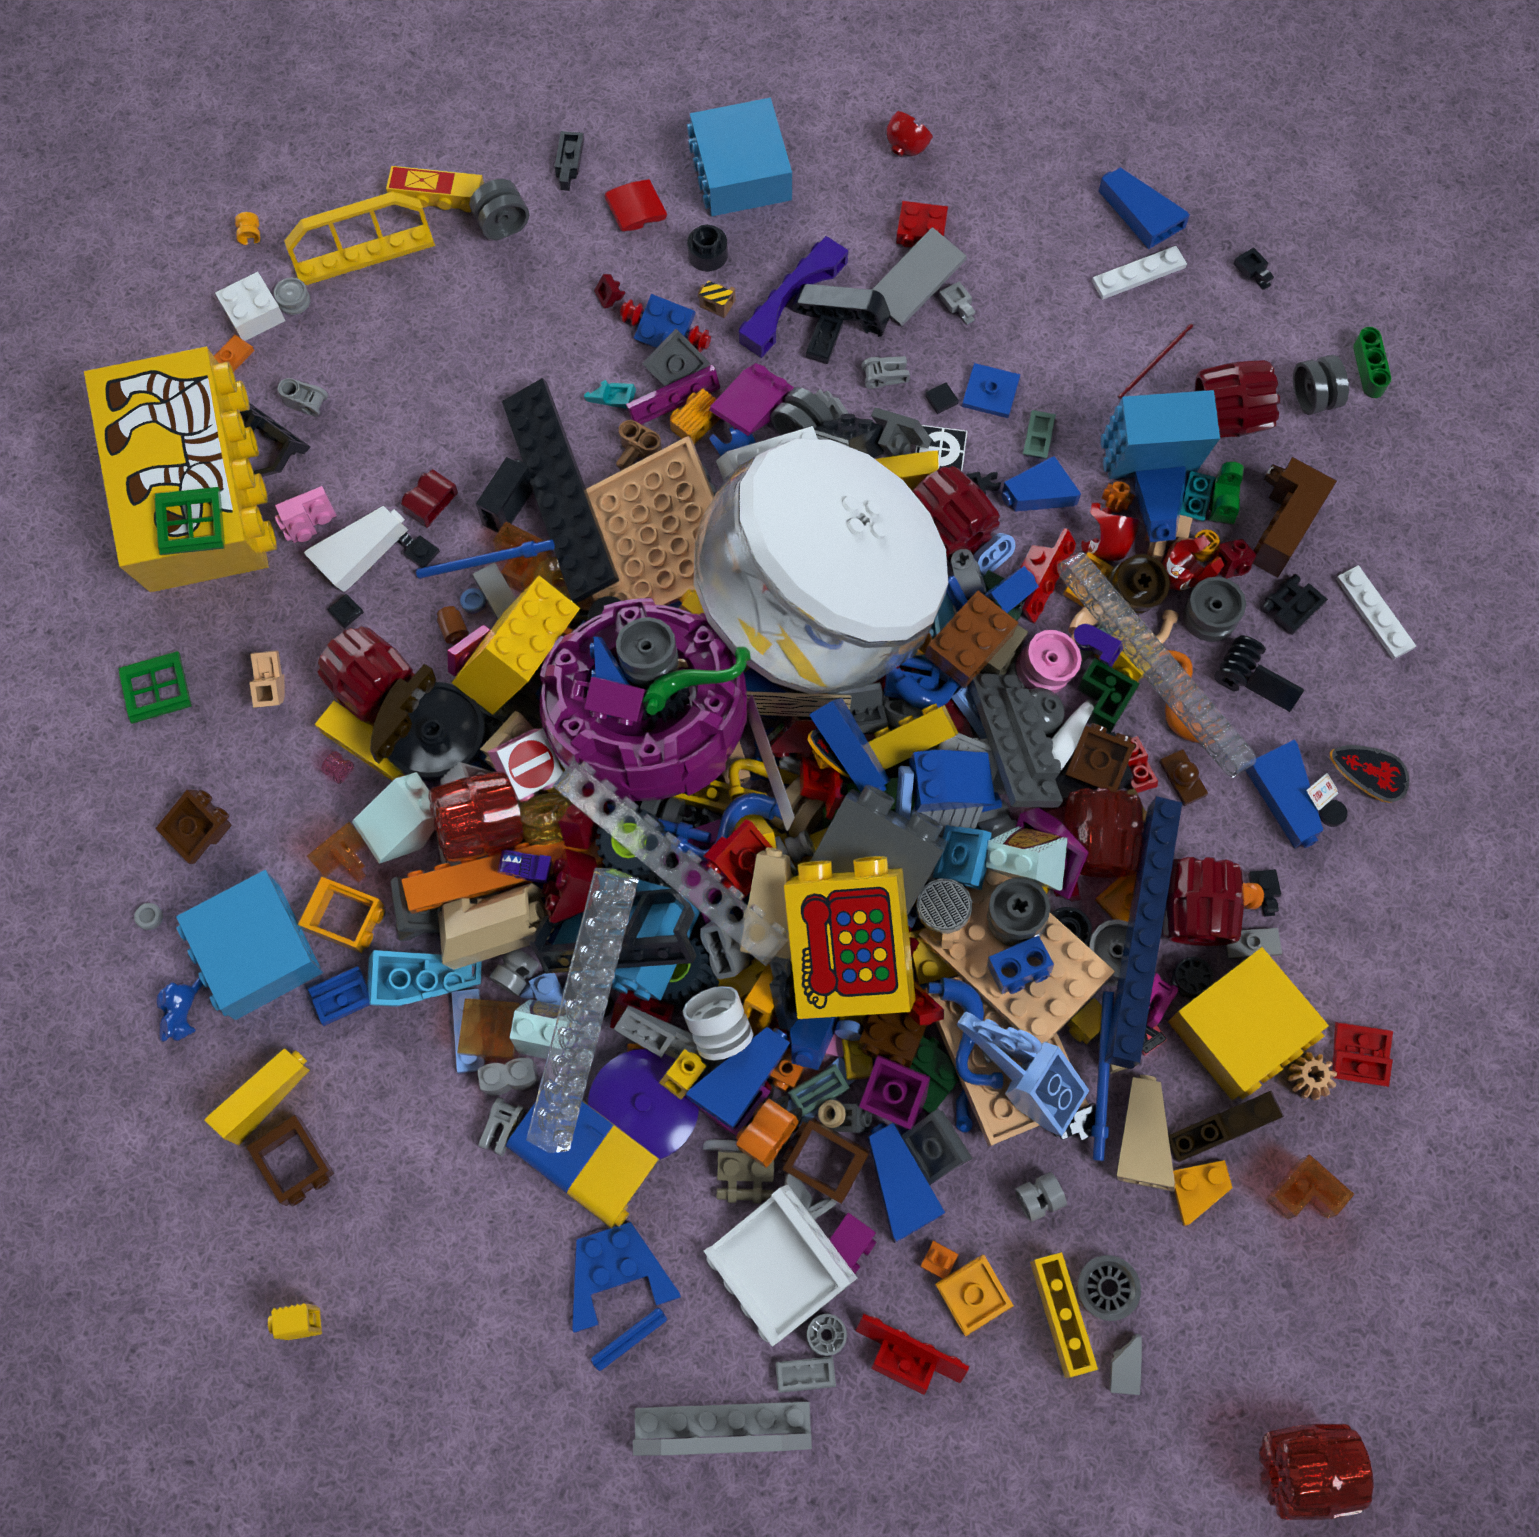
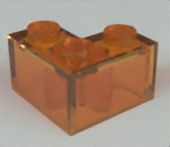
M505 521L495 536L493 544L497 552L522 546L526 542L534 541L538 543L545 540ZM551 550L537 553V556L525 558L522 556L508 559V562L501 571L508 586L522 593L540 576L552 557Z
M1309 1154L1299 1159L1265 1200L1287 1220L1296 1217L1308 1202L1328 1219L1337 1216L1355 1194Z

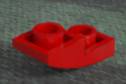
M1133 737L1130 743L1135 744L1128 765L1134 778L1129 787L1132 793L1136 794L1156 788L1158 780L1148 763V754L1139 737Z

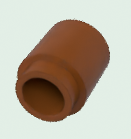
M454 606L444 607L437 612L438 618L436 621L446 643L456 645L468 636L469 632L462 615Z

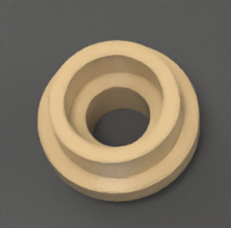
M827 1100L820 1106L818 1117L826 1127L836 1128L845 1120V1108L837 1100ZM833 1109L835 1110V1118L831 1116Z

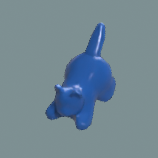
M200 977L197 978L192 986L186 984L178 985L174 982L170 983L157 995V1008L162 1009L165 1013L160 1022L161 1042L166 1041L169 1037H172L174 1041H179L189 1034L191 1035L196 1032V1029L189 1025L187 1015L195 995L203 985Z

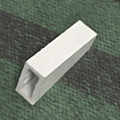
M382 506L310 547L304 554L337 588L345 592L408 529L402 524L405 519L395 509L390 512Z

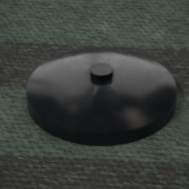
M435 682L434 688L429 693H425L419 700L416 710L408 714L412 722L410 732L406 737L400 738L395 744L392 754L387 759L403 775L406 776L417 772L422 781H440L441 778H444V774L447 775V772H450L451 768L457 765V762L471 765L479 755L485 740V722L479 705L455 685Z

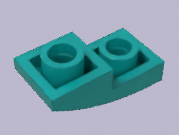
M1190 471L1180 515L1204 522L1214 476Z

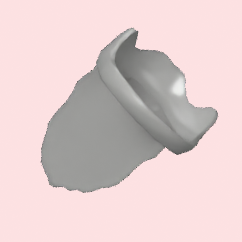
M791 1174L786 1175L784 1186L789 1185L814 1220L825 1212L829 1213V1210L836 1205L837 1201L830 1197L814 1203L802 1181Z

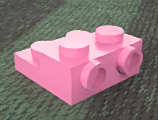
M322 486L275 505L279 513L275 516V519L283 531L286 540H293L294 543L310 540L312 535L317 534L314 525L327 524L333 517L337 516Z

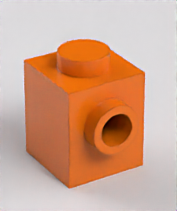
M790 1048L769 1076V1079L773 1081L771 1085L783 1092L796 1087L805 1068L792 1064Z

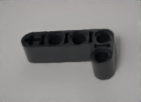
M802 284L792 305L794 312L805 316L819 318L823 314L840 320L860 322L865 333L878 334V337L884 334L890 318V311L884 296L880 292L870 289Z

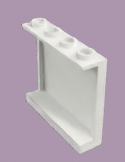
M788 1184L776 1190L772 1197L714 1245L704 1250L710 1267L720 1273L724 1279L723 1283L726 1289L731 1294H735L741 1303L743 1313L748 1318L753 1319L758 1326L759 1335L764 1341L769 1342L771 1346L780 1342L858 1279Z

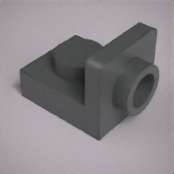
M842 1104L845 1108V1120L839 1127L831 1129L836 1132H869L872 1122L871 1112L860 1108V1104ZM834 1109L831 1111V1116L833 1118H835Z

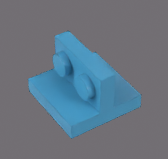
M946 825L943 839L947 841V844L935 866L933 878L952 879L966 887L982 890L987 870L988 841L994 838L991 837L992 833L985 830Z

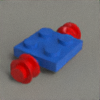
M654 294L650 295L645 310L642 303L634 306L632 299L627 303L624 302L620 309L622 322L625 323L630 319L632 326H636L639 323L634 339L657 348L675 329L682 333L693 346H698L699 352L703 349L706 350L711 342L709 330L706 329L703 333L699 332V326L689 330L696 314L694 310Z

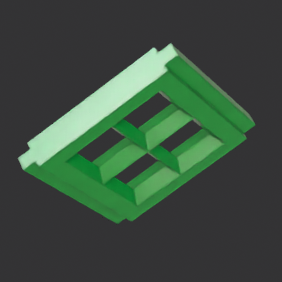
M219 487L155 494L157 537L160 555L225 549ZM211 502L212 516L192 518L191 504ZM186 505L187 519L167 521L166 507ZM213 522V535L194 537L193 523ZM187 524L188 538L168 539V526Z
M179 651L119 668L120 681L131 724L192 707ZM173 667L176 679L157 684L155 672ZM150 674L152 686L133 691L131 679ZM177 683L180 696L161 701L158 689ZM153 690L156 703L137 708L135 695Z

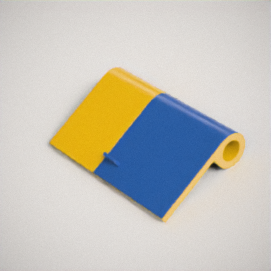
M554 1078L551 1079L506 1144L508 1149L610 1228H613L615 1225L620 1227L629 1216V1213L626 1211L628 1208L627 1204L659 1160L658 1157Z

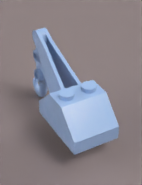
M964 1012L957 1026L1012 1080L1005 1093L1016 1109L1049 1132L1062 1136L1088 1094L1089 1089L1061 1049L1048 1042L1041 1043L1035 1036L1026 1031L1016 1030L1012 1027H1008L1006 1030L990 1019L981 1021L973 1014ZM1000 1048H1002V1049L1005 1050L1007 1053H1009V1054L1012 1055L1014 1058H1016V1059L1019 1060L1021 1063H1023V1064H1022V1067H1020L1016 1062H1014V1061H1013L1008 1055H1006Z

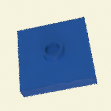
M974 363L962 407L1009 418L1021 374Z

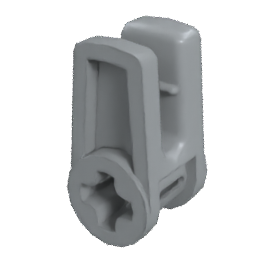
M906 356L871 357L864 360L861 364L862 370L866 373L865 385L868 389L907 383L910 380V373L908 370H905L907 366Z
M498 1097L492 1106L489 1120L478 1147L489 1149L493 1138H496L495 1134L498 1127L502 1124L503 1130L498 1142H496L495 1153L503 1157L507 1150L506 1144L518 1127L525 1108L520 1105L515 1107L507 1104L503 1098ZM504 1111L511 1114V1117L502 1114V1112Z

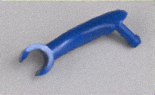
M964 1089L956 1100V1126L959 1131L968 1132L972 1129L973 1123L968 1109L969 1100Z

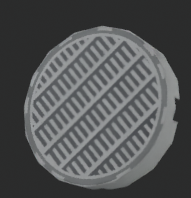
M941 878L931 881L923 887L917 900V913L920 921L926 928L942 934H949L960 930L967 924L972 912V900L969 892L962 884L952 879Z

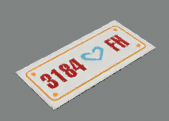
M1328 773L1306 790L1318 811L1338 794L1337 788Z

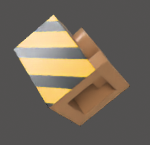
M707 281L706 284L701 285L698 291L700 307L725 318L736 301L735 288L731 286L728 290L721 284Z

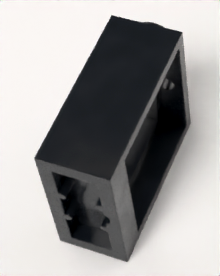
M506 457L476 502L482 525L503 536L533 492L529 481L531 476L528 466L521 460H512Z

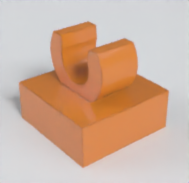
M932 1241L920 1267L944 1279L949 1275L959 1254Z

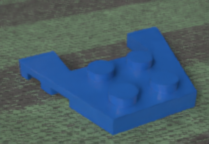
M631 1222L576 1240L572 1327L574 1333L599 1325L591 1297L593 1294L644 1277L649 1279L656 1306L681 1298L679 1291Z

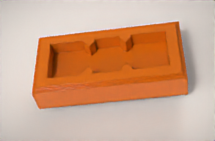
M234 335L214 357L218 363L229 362L234 372L254 352V348L237 335Z

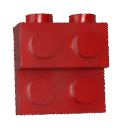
M902 201L896 243L904 247H913L932 227L944 236L948 206Z
M745 819L728 838L721 837L704 855V858L708 861L705 867L714 876L718 877L720 875L724 879L721 885L727 892L732 895L737 893L746 897L751 891L757 854L763 850L766 851V848L773 847L755 825Z

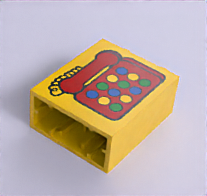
M887 857L858 858L853 860L854 872L833 874L831 861L798 864L799 876L792 877L784 884L798 1019L911 1011L915 1002V990L903 868L888 869Z

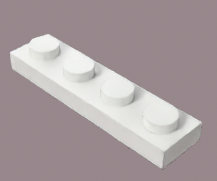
M1177 246L1095 276L1092 278V283L1103 300L1184 269L1187 263Z
M1359 565L1336 578L1339 585L1393 660L1416 647Z

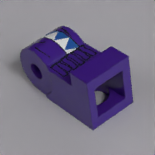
M1081 624L1074 631V639L1077 646L1081 650L1092 651L1099 655L1100 661L1110 667L1113 666L1124 648L1122 641L1090 624Z
M502 850L497 872L516 877L517 879L547 884L552 858L545 855L538 856Z

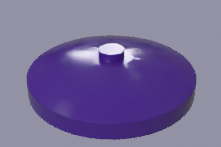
M648 1049L632 1050L615 1057L599 1071L590 1088L588 1105L661 1160L675 1153L687 1142L697 1123L699 1108L687 1099L686 1094L680 1100L659 1083L676 1061L675 1058L665 1053L661 1058Z

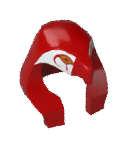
M1091 503L1090 514L1100 525L1101 538L1100 541L1098 538L1088 542L1082 540V550L1085 553L1090 552L1101 560H1123L1135 540L1140 521L1131 517L1113 515L1112 509L1102 508L1100 510L1101 503Z
M1203 534L1196 538L1180 537L1171 544L1162 563L1169 575V588L1171 590L1183 591L1194 587L1206 578L1216 577L1225 566L1221 557L1218 556L1204 568L1192 555L1191 552L1197 553L1210 544Z

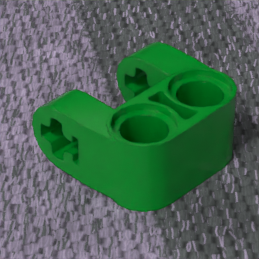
M1226 462L1221 465L1212 486L1214 493L1210 498L1209 510H1211V516L1208 518V521L1234 524L1239 513L1240 484L1243 479L1244 470L1242 464Z

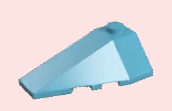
M374 950L369 957L367 986L370 1005L398 1007L481 984L482 961L454 970L442 964V955ZM472 965H473L474 968H475V974L473 975V977H472Z

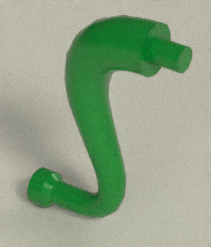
M739 645L735 651L736 663L729 669L719 671L685 669L660 676L649 686L645 693L643 705L647 713L654 715L665 707L668 698L683 688L694 685L724 683L737 678L742 674L747 661L751 658V648L747 645Z

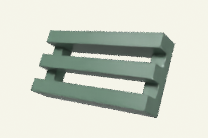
M835 1064L790 1090L788 1094L799 1110L800 1115L804 1117L819 1108L825 1101L832 1100L846 1092L850 1087ZM833 1073L836 1075L834 1079L799 1099L797 1097V1094ZM839 1082L842 1085L807 1107H803L802 1104Z

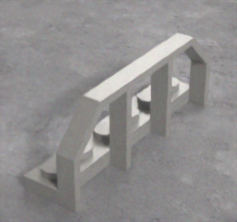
M810 1402L635 1408L633 1456L812 1449ZM761 1434H785V1435H761ZM707 1436H734V1437H707ZM653 1438H680V1439H653Z

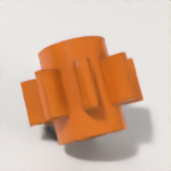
M1116 481L1113 485L1108 484L1107 488L1104 489L1101 499L1107 500L1105 506L1112 509V512H1121L1123 509L1128 510L1135 495L1130 493L1131 488L1128 484Z

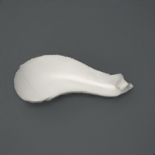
M1089 699L1073 712L1052 738V754L1054 759L1060 761L1061 770L1074 752L1083 729L1095 708V703Z

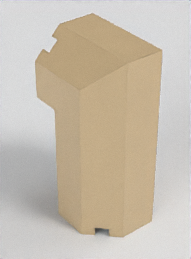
M530 883L485 899H477V904L470 903L469 898H462L444 904L442 912L440 911L438 914L442 964L455 970L530 946L529 942L543 917L548 915L545 904L541 899L545 897L542 894V889Z

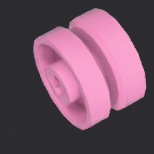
M1044 630L1036 634L1018 655L1016 662L1017 676L1028 689L1040 687L1057 693L1079 671L1082 661L1080 649L1067 634L1057 630Z

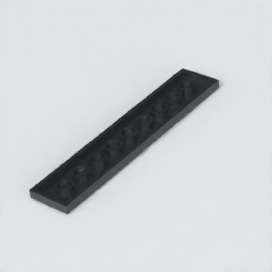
M541 378L502 401L522 461L528 466L531 476L529 481L550 540L552 539L554 542V552L571 600L577 604L618 582L619 578L549 386Z

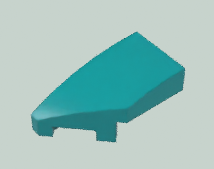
M605 379L601 382V387L592 393L588 391L584 394V398L588 402L627 409L626 404L634 400L636 388L634 384H608Z

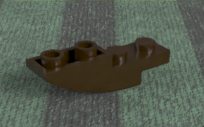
M426 664L422 665L408 683L399 677L381 705L374 723L370 747L374 760L379 764L384 758H388L392 754L395 744L400 738L408 735L412 725L408 714L416 710L419 700L435 686L436 677L433 669Z
M1268 1091L1168 1135L1169 1143L1178 1162H1181L1283 1118L1284 1115L1272 1091Z

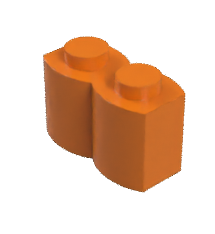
M768 1099L765 1103H760L753 1113V1121L748 1126H743L736 1137L738 1140L736 1145L739 1150L765 1168L771 1164L782 1145L788 1140L799 1123L795 1115L771 1099Z

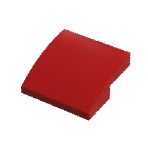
M650 179L619 186L606 192L604 195L621 231L638 230L643 228L644 223L659 222L667 217V212Z
M1335 1022L1332 1071H1336L1337 1076L1333 1078L1389 1087L1393 1059H1390L1393 1031Z

